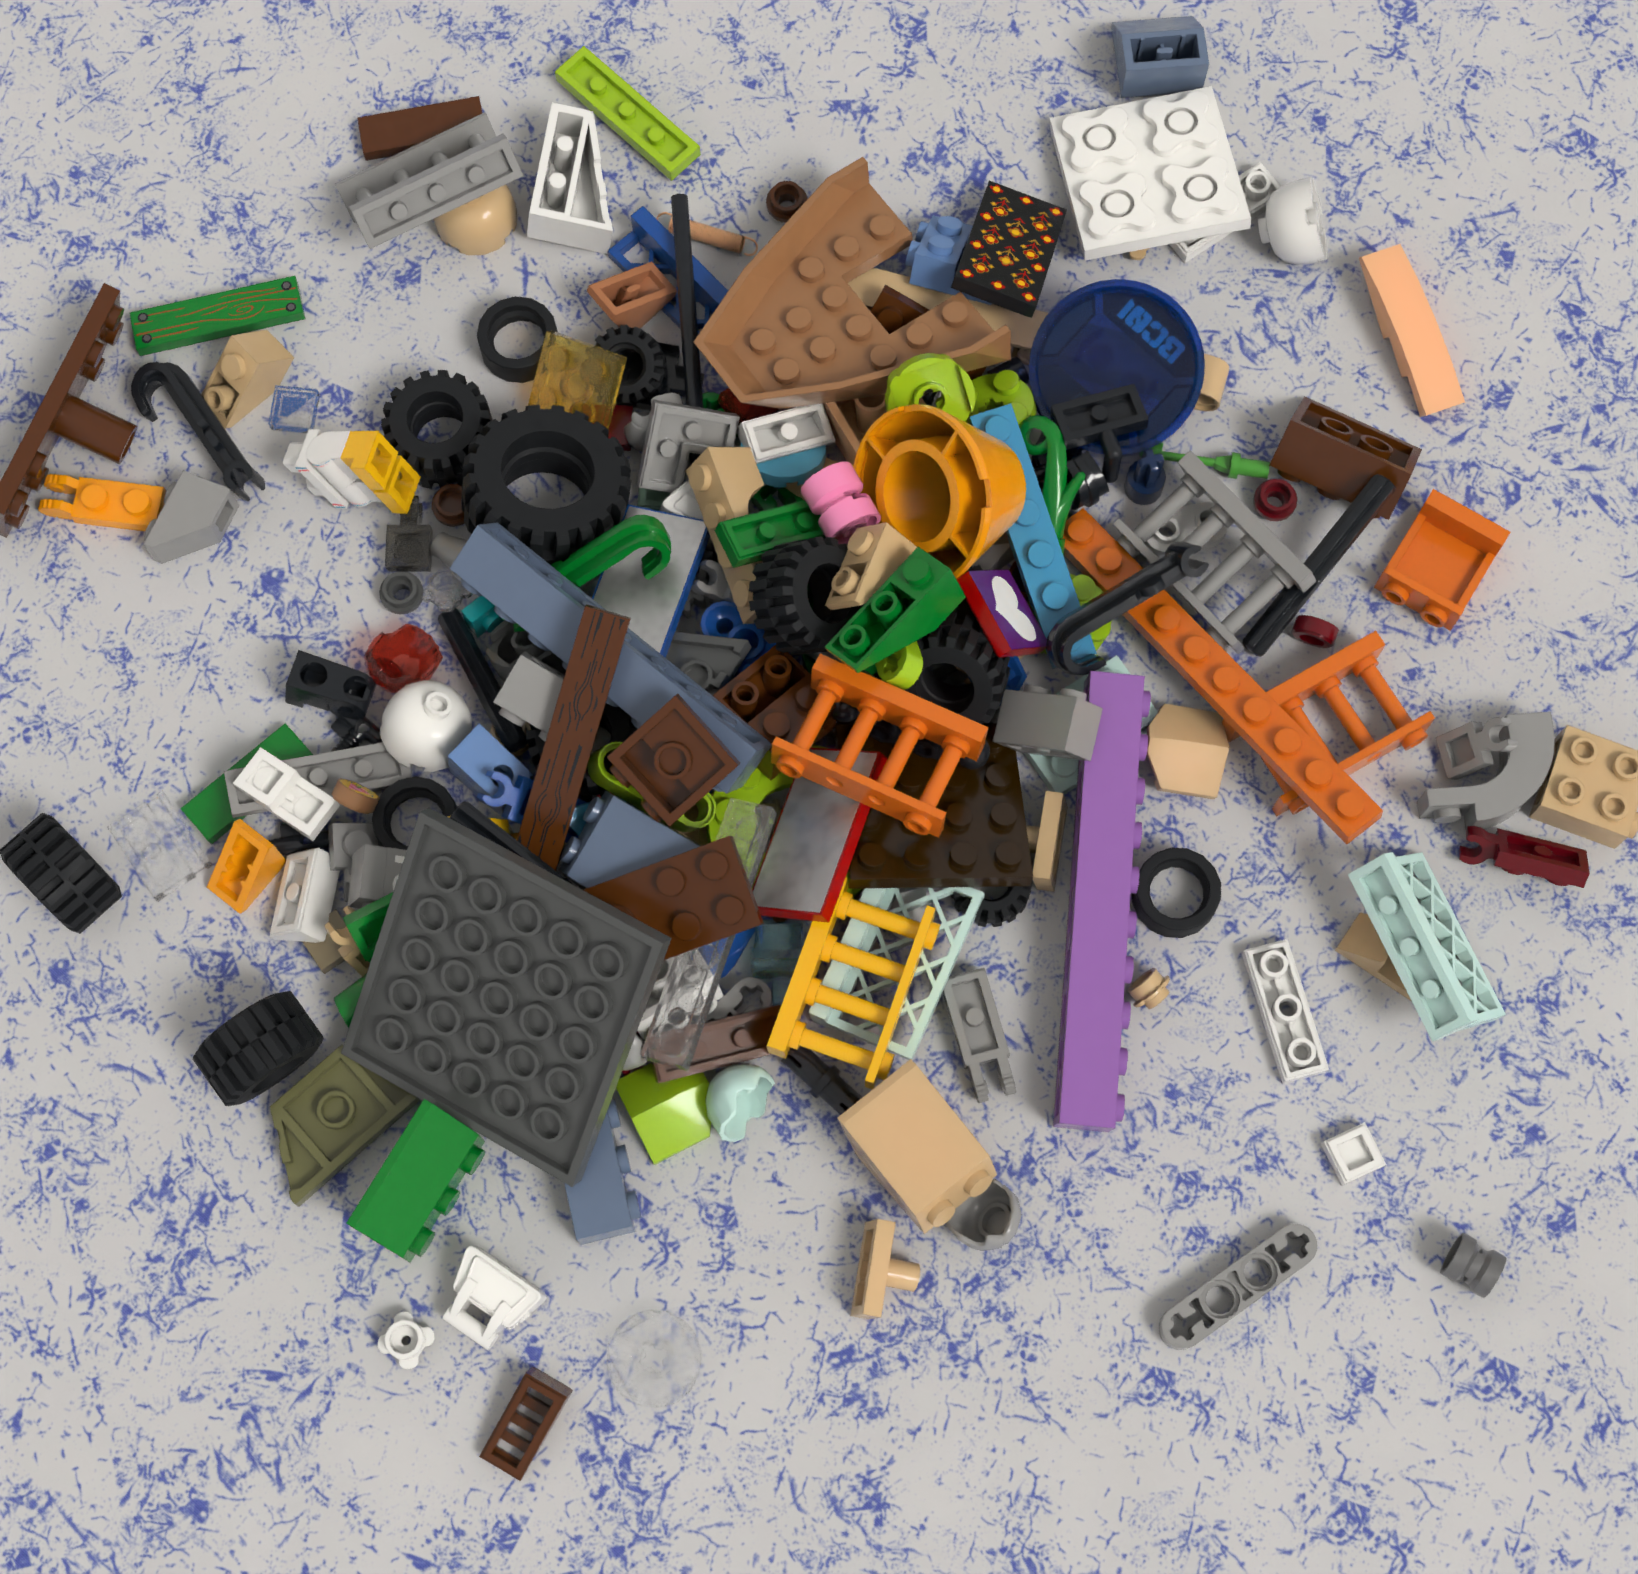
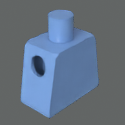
M480 723L448 755L449 772L476 795L479 792L493 796L498 792L499 787L494 784L495 780L486 776L487 770H494L507 775L513 786L518 775L533 780V774ZM506 804L499 807H489L502 816Z

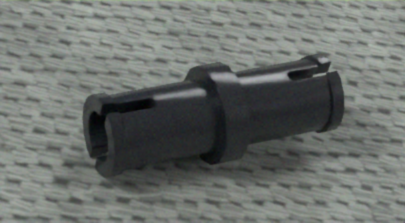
M799 1046L798 1050L791 1048L787 1058L781 1060L784 1065H787L812 1088L809 1093L817 1099L820 1096L840 1115L862 1098L839 1076L841 1071L835 1065L830 1068L810 1049Z

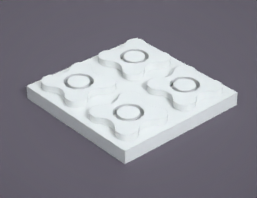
M1212 86L1050 118V131L1085 261L1250 229V212Z

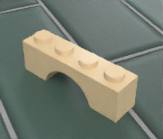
M707 447L686 470L741 620L743 624H754L753 620L757 616L755 610L750 611L749 601H753V593L749 592V583L756 579V576L752 573L755 565L763 562L758 561L733 568L714 530L719 522L749 515V500L764 486V482L750 447Z

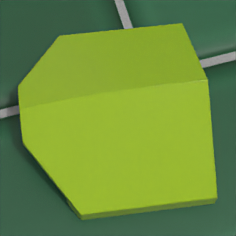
M652 1063L619 1079L616 1089L654 1165L710 1137L711 1121L707 1116L706 1095L709 1082L703 1072L656 1083Z

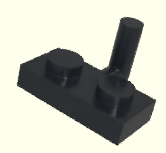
M1134 383L1051 405L1050 411L1052 421L1057 424L1062 433L1066 450L1100 442L1104 452L1102 474L1107 483L1115 482L1119 476L1122 449L1117 436L1147 429L1149 421Z

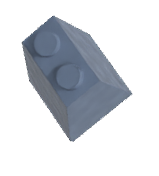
M605 790L601 798L596 796L588 805L583 816V820L587 823L578 838L572 836L564 846L560 856V860L563 861L560 870L566 876L589 888L700 847L701 845L664 823L655 821L650 815Z

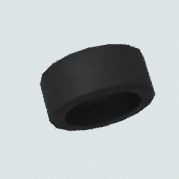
M515 296L500 300L489 307L479 321L477 339L483 361L494 375L507 382L525 383L537 380L549 372L558 359L560 339L554 316L545 305L532 298ZM517 321L532 322L541 328L544 336L543 344L538 351L528 357L520 359L506 358L495 349L494 338L496 334L509 323Z
M416 776L398 780L387 787L380 795L372 815L374 834L382 847L408 849V846L395 838L390 824L392 814L396 808L408 799L417 797L428 798L437 803L443 815L446 817L451 816L457 805L447 789L432 779Z
M1168 848L1154 853L1143 863L1139 871L1137 893H1132V903L1138 918L1149 930L1164 937L1184 938L1198 933L1214 916L1221 900V881L1215 867L1203 855L1188 848ZM1171 867L1182 868L1193 873L1200 881L1203 889V900L1199 909L1192 915L1184 918H1170L1161 914L1153 905L1150 897V885L1153 878L1162 870Z

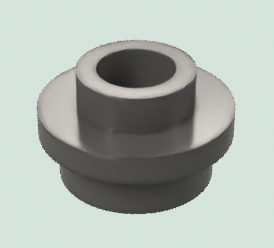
M399 571L388 575L380 586L379 595L382 604L388 611L395 614H408L416 610L422 603L424 589L420 580L414 574ZM401 589L410 591L409 596L403 600L395 598L396 593Z

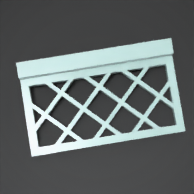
M1393 852L1384 853L1348 874L1432 1042L1454 1032L1495 1021L1506 1015L1422 852L1395 857Z
M941 887L944 889L934 892L933 888H927L930 895L904 904L899 888H864L859 901L898 915L903 914L907 918H910L909 911L933 902L941 921L938 934L945 931L951 946L947 956L928 963L924 951L922 952L920 958L923 965L917 967L914 977L927 973L932 990L928 998L911 1005L906 997L905 1007L902 1008L900 1017L908 1014L914 1031L907 1047L891 1041L888 1052L907 1060H913L975 920L978 909L985 897V893L972 887ZM953 892L971 899L965 915L946 921L938 902L939 899L950 896ZM896 897L900 907L890 910ZM851 918L840 943L877 956L885 955L886 959L892 960L889 953L913 944L914 939L907 937L886 946L881 934L882 928ZM960 925L953 939L950 929ZM878 937L881 948L872 951ZM835 960L831 961L822 981L824 986L855 997L863 998L866 996L870 1002H873L871 994L893 985H897L898 988L899 983L887 979L868 987L862 974L863 970ZM941 967V970L935 981V978L931 970ZM858 980H860L863 989L853 993ZM816 1002L808 1012L813 1022L829 1029L832 1027L874 1046H877L880 1036L868 1031V1029L878 1026L880 1033L883 1030L882 1025L870 1021L857 1026L841 1019L844 1012ZM923 1008L917 1022L913 1012Z

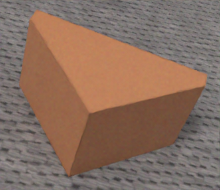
M652 261L593 283L587 288L589 295L619 327L620 325H628L631 328H642L677 293L676 288Z

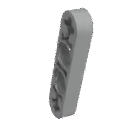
M1289 1224L1281 1228L1167 1310L1159 1322V1334L1162 1341L1168 1347L1175 1350H1186L1202 1341L1307 1265L1315 1257L1318 1249L1314 1233L1308 1227L1301 1224ZM1288 1234L1292 1239L1300 1236L1305 1242V1245L1301 1247V1252L1304 1256L1300 1258L1294 1253L1282 1260L1280 1264L1286 1268V1271L1281 1273L1277 1261L1265 1251V1248L1270 1246L1274 1255L1287 1246L1288 1242L1285 1235ZM1251 1260L1262 1261L1269 1269V1280L1262 1287L1251 1285L1244 1276L1245 1265ZM1213 1287L1226 1289L1232 1297L1231 1308L1225 1314L1213 1312L1206 1303L1207 1293ZM1195 1300L1200 1314L1211 1322V1326L1205 1328L1204 1322L1201 1319L1188 1329L1191 1336L1189 1340H1186L1182 1335L1174 1338L1169 1331L1174 1327V1322L1171 1318L1174 1315L1180 1320L1189 1317L1196 1311L1189 1303Z

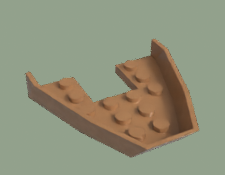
M864 157L825 179L742 270L694 340V344L740 403L778 409L885 394L889 374L899 368L906 360L920 354H946L963 367L966 372L1011 360V330L1007 325H1004L994 331L962 292L957 293L889 334L848 285V282L909 247L913 240L912 233L870 185L868 162Z

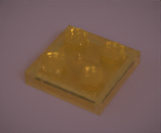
M546 331L528 406L540 404V409H551L552 405L564 406L565 412L574 414L575 410L589 416V422L594 424L598 421L609 430L627 357L555 331Z

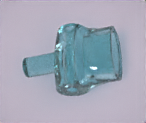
M803 923L763 924L755 927L754 946L750 956L751 975L754 978L772 979V1005L782 1004L805 942Z

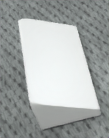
M823 403L795 407L743 421L737 428L738 438L744 447L751 448L756 464L835 442Z
M314 848L287 855L270 930V938L274 940L312 943L323 942L326 939L327 931L324 925L329 921V913L332 911L340 870L330 871V856L328 852L320 848Z

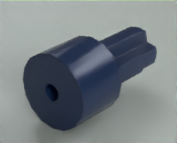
M1152 449L1144 450L1142 458L1135 461L1129 467L1124 484L1127 497L1139 505H1150L1156 502L1161 496L1166 480L1165 470L1163 469L1164 457L1162 454H1154Z

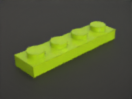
M585 46L579 49L555 71L557 82L589 110L593 111L597 117L671 181L701 155L700 146Z

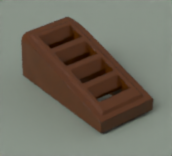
M531 1367L523 1376L479 1457L521 1481L573 1390L541 1370ZM532 1388L553 1400L552 1405L550 1406L530 1394V1389ZM524 1405L543 1416L542 1423L540 1424L520 1412V1406ZM511 1422L534 1435L532 1441L530 1442L510 1430L508 1427ZM501 1439L523 1451L522 1459L520 1460L498 1447Z

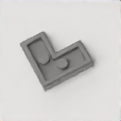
M653 399L636 485L639 488L672 493L683 484L689 452L702 454L707 447H734L740 417L735 413Z

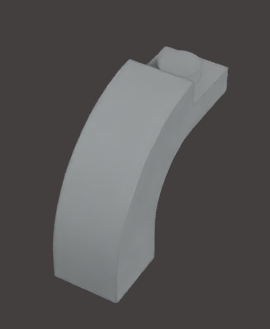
M1551 712L1506 714L1504 718H1510L1512 724L1500 730L1499 739L1500 741L1506 739L1517 740L1518 746L1510 752H1499V767L1495 778L1475 786L1426 789L1417 801L1419 819L1433 818L1435 823H1451L1460 820L1461 816H1464L1465 830L1467 826H1477L1485 830L1504 822L1514 815L1536 793L1549 772L1555 742Z

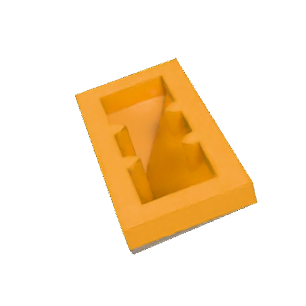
M238 819L233 823L207 888L241 914L247 910L284 867L286 859L271 842L243 820Z

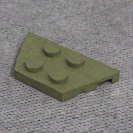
M342 1044L270 1106L274 1128L277 1129L279 1136V1150L282 1163L286 1167L291 1189L289 1191L290 1198L298 1207L420 1101L414 1095L341 1054Z

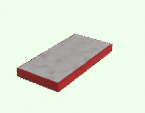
M810 748L809 751L834 762L841 749ZM861 751L851 770L877 781L887 758L881 752ZM802 776L794 778L752 889L761 916L829 923L871 807Z

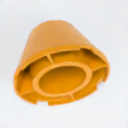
M913 404L897 407L880 416L865 433L853 464L863 483L861 493H867L871 497L881 515V520L878 524L887 522L914 545L948 566L956 579L963 575L1017 521L1025 503V475L1015 452L1000 439L939 408L929 405Z

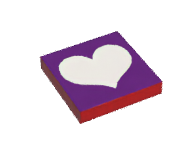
M1009 570L968 571L956 579L997 657L1039 654L1046 649L1047 638Z

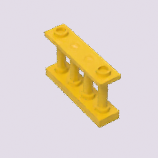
M845 878L830 922L812 921L767 1043L768 1053L786 1059L790 1048L798 1050L799 1046L867 1069L865 1087L874 1089L877 1079L885 1080L889 1075L895 1054L887 1052L923 949H933L941 924L933 922L935 908L928 905L925 908L921 922L855 900L853 899V894L847 892L848 878ZM847 916L914 939L906 965L837 942L838 937L831 935L837 918L845 920ZM832 959L898 982L899 985L891 1007L887 1008L822 985V980L816 978L821 961L829 963ZM816 1002L884 1026L875 1052L807 1029V1023L800 1021L805 1005L814 1006Z

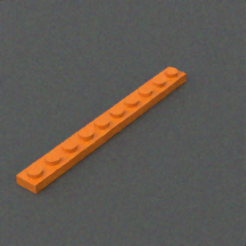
M1084 508L1066 520L1063 538H1065L1064 556L1083 575L1092 578L1095 585L1100 587L1103 592L1144 569ZM1165 590L1160 591L1122 614L1346 845L1382 817L1383 810Z

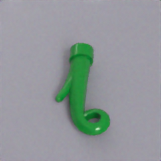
M1040 415L1029 416L1022 421L1019 428L1028 454L1042 455L1047 453L1042 495L1064 556L1065 538H1063L1066 519L1076 493L1084 482L1086 475L1082 471L1078 472L1067 485L1066 446L1057 424L1047 417ZM1033 429L1041 430L1046 437L1038 445L1033 444L1030 440V433Z

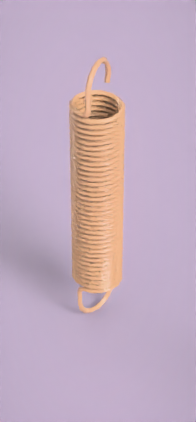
M668 212L660 213L656 218L657 220L663 214L671 216L668 231L674 234L672 214ZM690 220L691 240H697L701 243L703 242L739 254L743 250L745 239H749L755 243L756 250L752 254L744 253V255L753 256L757 253L758 245L752 238Z

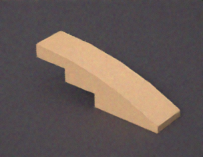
M1401 244L1359 257L1383 339L1390 338L1401 378L1408 376L1419 416H1427L1465 403L1435 316Z

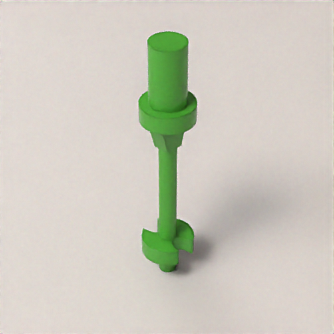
M1154 442L1153 453L1162 454L1164 460L1178 462L1186 455L1162 451L1164 443ZM1141 448L1139 457H1142L1143 451L1147 449ZM1231 452L1230 456L1216 458L1197 456L1206 466L1214 467V469L1226 473L1227 478L1237 479L1238 475L1268 478L1270 462L1241 458V453Z

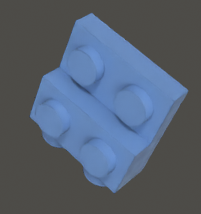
M933 215L929 223L921 221L916 239L911 241L906 258V266L912 267L909 284L951 295L959 293L960 291L951 288L973 225L962 223L961 220L952 216L938 217ZM963 293L967 299L985 303L988 305L992 304L987 301Z

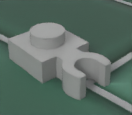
M1494 717L1489 719L1484 726L1482 722L1471 721L1435 737L1447 778L1458 780L1494 765L1492 751L1510 752L1516 749L1518 746L1517 740L1506 739L1500 741L1499 739L1500 730L1512 724L1511 719Z

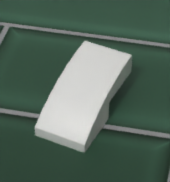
M261 747L233 782L235 787L311 841L315 840L340 806L333 797L302 778L295 769Z

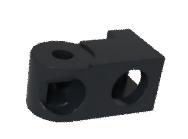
M298 650L286 682L285 703L303 708L304 704L326 711L332 710L346 718L363 719L366 716L375 691L376 682L372 677L359 670Z

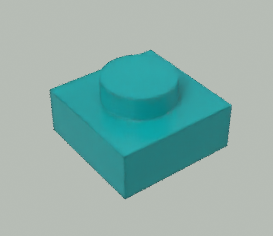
M479 596L461 610L468 628L477 638L486 631L491 633L504 621L494 611L495 605L484 596Z

